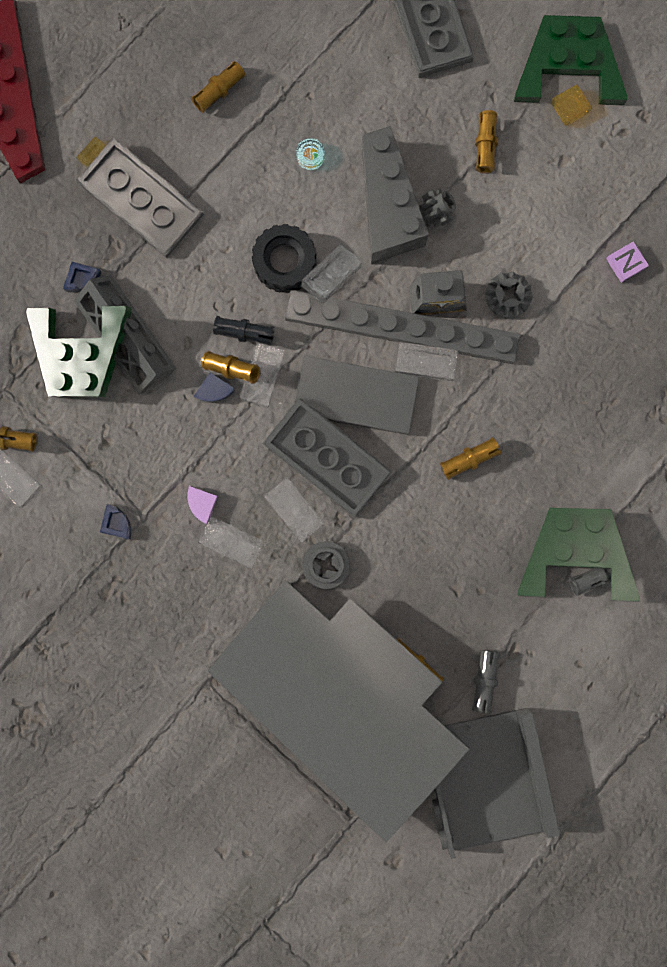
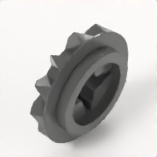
M513 271L508 273L501 272L491 279L485 294L489 308L496 315L504 318H514L523 314L528 309L533 298L531 285L528 284L524 276L515 274ZM516 286L514 296L517 299L510 298L502 303L505 295L502 289L509 290L511 287Z
M323 541L314 544L307 550L303 558L302 568L306 579L312 585L321 589H331L344 582L350 570V561L346 551L340 545L334 542ZM333 553L331 564L335 566L338 572L327 570L325 574L323 573L322 577H319L321 566L314 559L325 560Z

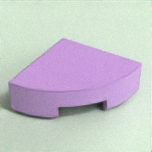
M189 486L187 493L189 507L196 518L208 524L218 496Z

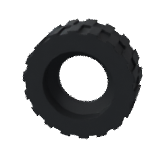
M273 225L272 228L265 229L263 234L257 237L255 240L256 244L252 248V263L258 279L261 283L265 284V287L274 289L275 292L290 293L291 290L298 291L302 289L303 285H307L310 282L311 276H314L317 264L316 249L312 239L308 237L305 231L300 230L295 225ZM288 245L297 251L299 262L292 271L284 273L273 268L270 256L276 247Z

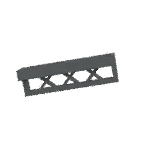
M111 275L90 279L74 302L99 338H101L102 306L132 307L130 319L126 318L122 331L125 333L123 343L128 348V357L124 356L121 351V344H118L114 359L138 394L144 393L156 379L170 375L176 367ZM90 295L95 301V310H92L86 301ZM137 366H140L147 376L144 381L138 376Z

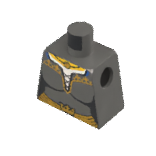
M461 270L419 274L409 286L411 313L427 315L467 311L464 279Z

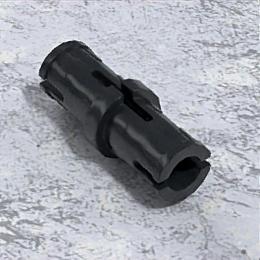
M216 316L213 326H217V328H213L214 335L238 338V341L243 343L248 340L272 345L274 339L272 333L274 334L275 328L272 326L253 324L247 319L237 321Z

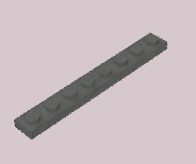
M294 290L290 291L285 321L508 364L515 363L520 337L519 333Z

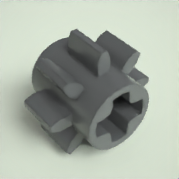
M441 189L431 190L422 196L425 203L420 206V212L427 224H434L435 227H438L439 225L444 226L453 220V216L450 213L455 211L456 203L449 192H442Z

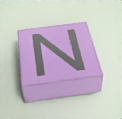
M634 241L606 258L621 283L649 266Z

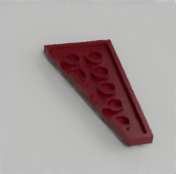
M16 0L0 1V150L16 179L21 184L45 171L41 141L37 131L36 113L31 97L32 90L26 55L22 45L21 26L18 22Z

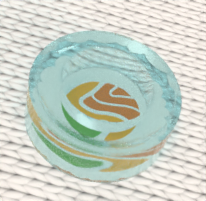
M312 138L301 141L296 149L297 162L306 170L319 168L325 159V150L321 142Z

